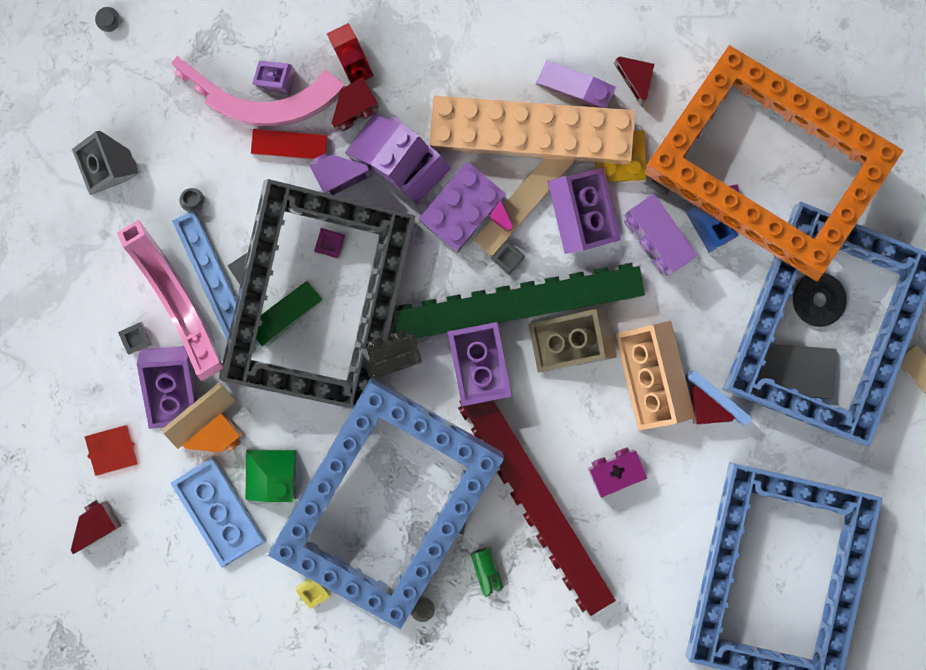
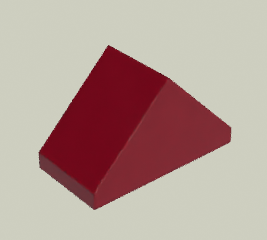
M621 56L616 58L614 62L616 69L640 105L643 104L648 97L655 64Z
M692 385L690 397L695 415L693 424L732 422L735 419L731 413L697 385Z

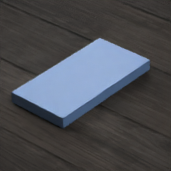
M215 457L210 458L170 483L221 568L265 542V539Z

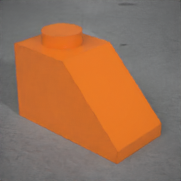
M223 412L182 446L189 450L223 452L227 449L231 452L241 444L239 439L243 436V433L228 415Z

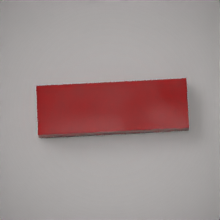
M253 129L251 154L314 160L326 154L328 136Z

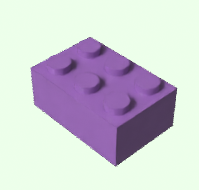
M467 161L420 216L419 221L458 253L492 213L499 201L504 199L506 193Z
M654 193L624 215L626 227L631 233L636 232L641 239L638 241L640 247L646 254L650 252L655 260L652 263L660 274L664 272L666 276L670 275L698 256Z

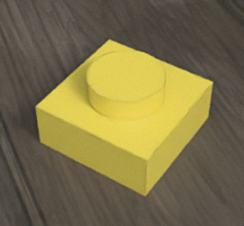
M307 579L296 586V593L309 609L331 597L329 589L311 579Z

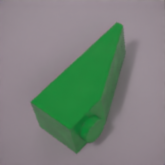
M308 281L297 287L261 315L262 325L258 326L256 340L262 347L269 346L323 300Z

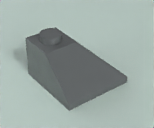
M102 131L94 132L72 149L89 195L124 183L139 173L130 150Z

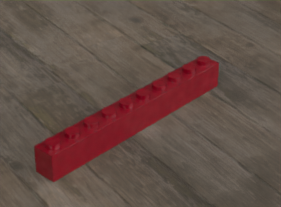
M494 400L462 406L461 404L458 410L464 420H471L474 425L471 428L473 435L503 452L504 460L499 466L500 470L497 471V474L503 484L509 482L513 489L510 493L517 506L523 505L526 510L523 516L530 527L535 525L539 534L536 535V538L543 549L548 546L553 554L549 559L556 570L561 568L564 572L565 577L562 580L569 592L573 589L579 597L575 601L582 613L587 611L591 617L615 602L614 596Z

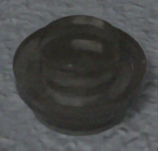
M421 596L411 611V616L419 622L430 620L435 612L434 603L431 599Z

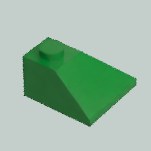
M246 450L245 500L261 502H293L296 500V450Z

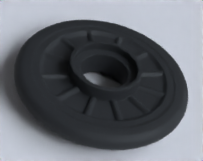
M823 273L818 282L805 276L794 289L793 306L795 312L801 320L809 325L816 327L831 325L845 311L847 304L845 289L841 282L830 274ZM818 292L826 297V303L822 307L815 305L813 300Z

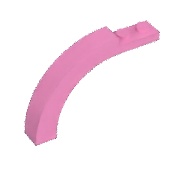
M178 56L171 63L176 68L174 73L185 82L188 79L196 84L194 89L204 97L209 94L204 103L231 120L253 126L277 127L307 120L333 104L339 98L341 89L346 87L345 84L331 73L324 70L309 87L291 97L272 102H253L224 92Z
M137 220L117 232L123 248L142 271L172 319L198 378L203 381L223 369L224 367L213 345L214 340L198 308L168 259L143 224Z

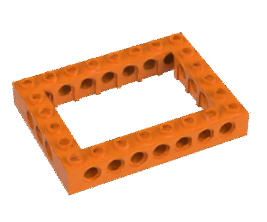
M729 45L647 163L645 175L818 282L904 150ZM731 86L742 91V95H748L762 103L765 109L770 108L785 117V121H791L806 130V134H813L826 142L829 148L832 149L834 147L849 156V160L852 162L855 160L863 165L815 239L685 159L695 139L700 138L708 120H712L721 101L726 100Z

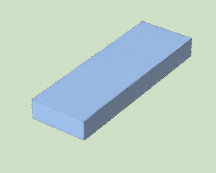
M690 370L685 376L690 383L697 385L731 413L738 423L747 425L752 418L695 370Z

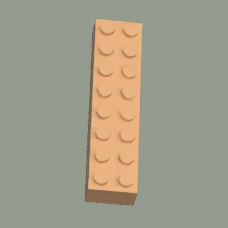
M434 96L429 146L435 151L630 165L635 110Z

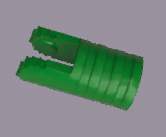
M485 547L471 552L470 555L482 594L487 597L493 593V590L497 592L502 590L503 584L492 548Z

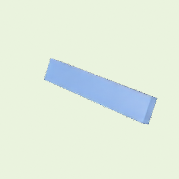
M189 212L172 220L228 340L237 299L197 212Z

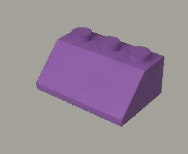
M604 167L547 181L564 254L584 251L621 240Z

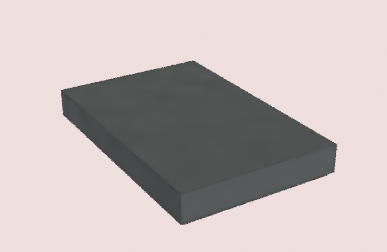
M770 344L764 358L766 363L764 366H761L758 377L761 379H772L775 381V384L788 389H797L798 393L807 397L833 398L837 349Z

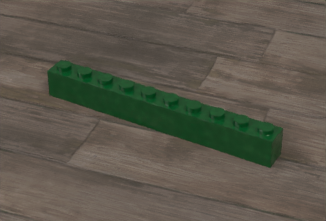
M633 263L618 265V270L609 271L608 267L594 269V274L584 276V272L569 274V279L560 280L559 276L545 278L544 284L535 285V281L520 283V288L510 289V285L495 288L496 292L486 294L485 290L471 292V297L463 299L461 294L446 297L447 302L437 303L436 299L422 301V306L413 308L412 303L397 306L398 311L393 313L398 341L410 340L495 322H507L645 296L640 266L633 267Z

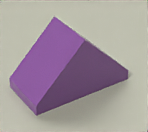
M259 61L252 84L290 95L296 71L288 63Z

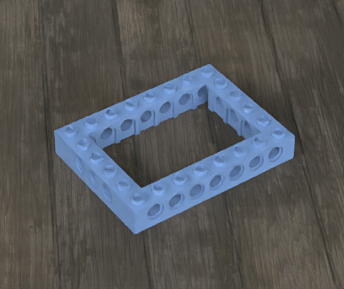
M799 202L794 205L788 223L815 239L831 213ZM855 224L839 251L897 273L900 277L849 410L842 407H832L822 403V399L798 393L797 389H788L777 385L772 379L757 377L761 366H764L766 363L764 358L770 343L774 342V332L779 320L783 319V309L788 296L793 293L791 289L797 273L800 272L775 255L722 390L858 445L870 446L926 301V251Z
M371 377L277 536L268 556L401 630L504 460L503 452ZM379 417L467 467L466 470H462L460 473L461 478L454 490L448 493V500L440 513H436L435 521L430 530L422 536V543L416 553L410 556L409 564L404 573L398 576L397 584L391 594H388V586L383 581H376L362 573L360 568L355 569L340 561V557L331 556L319 549V545L306 542Z
M729 462L685 655L688 661L722 670H844L883 498L864 492ZM751 492L763 497H773L790 503H800L812 508H822L845 515L812 659L719 638V633L723 632L721 625L724 611L729 605L727 598L730 585L734 583L732 576L736 558L740 556V553H738L742 533L745 534L746 530L743 527L747 509L751 507L749 503Z

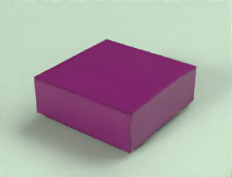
M321 228L314 252L339 259L345 235Z

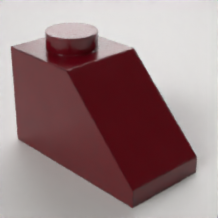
M98 500L84 507L86 512L78 518L70 549L72 554L83 550L121 527L119 520L107 501L99 504Z

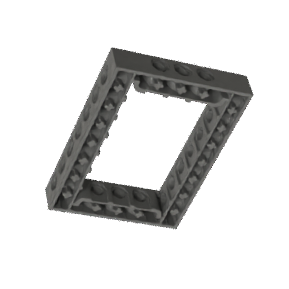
M271 179L264 180L222 365L224 368L220 371L219 379L224 382L353 409L370 378L379 379L415 215ZM284 212L379 235L347 380L251 360L252 353L256 351L257 347L254 344L258 326L262 325L260 318L264 300L267 301L268 298L266 291L269 278L273 276L274 272L271 269L275 252L279 250L280 246L277 245L280 229L285 224V220H283Z

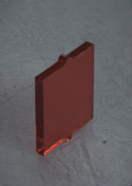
M127 425L84 436L89 452L87 457L91 459L95 476L138 464L134 451L135 443L131 440Z

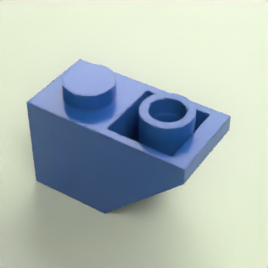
M695 205L684 210L708 253L739 236L735 230Z

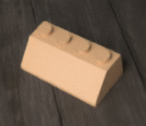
M666 321L615 334L638 430L678 424L695 418L672 322Z

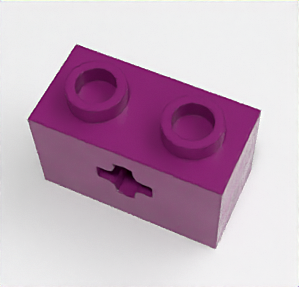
M626 447L614 453L616 457L608 460L602 457L591 462L592 467H589L588 471L601 498L648 479L636 450L632 449L629 451V448ZM614 465L623 468L619 472V477H616L614 474L610 475Z

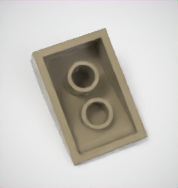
M593 309L529 324L538 373L617 358L608 309Z

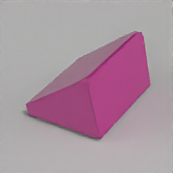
M499 201L490 214V220L507 232H510L513 226L502 202Z

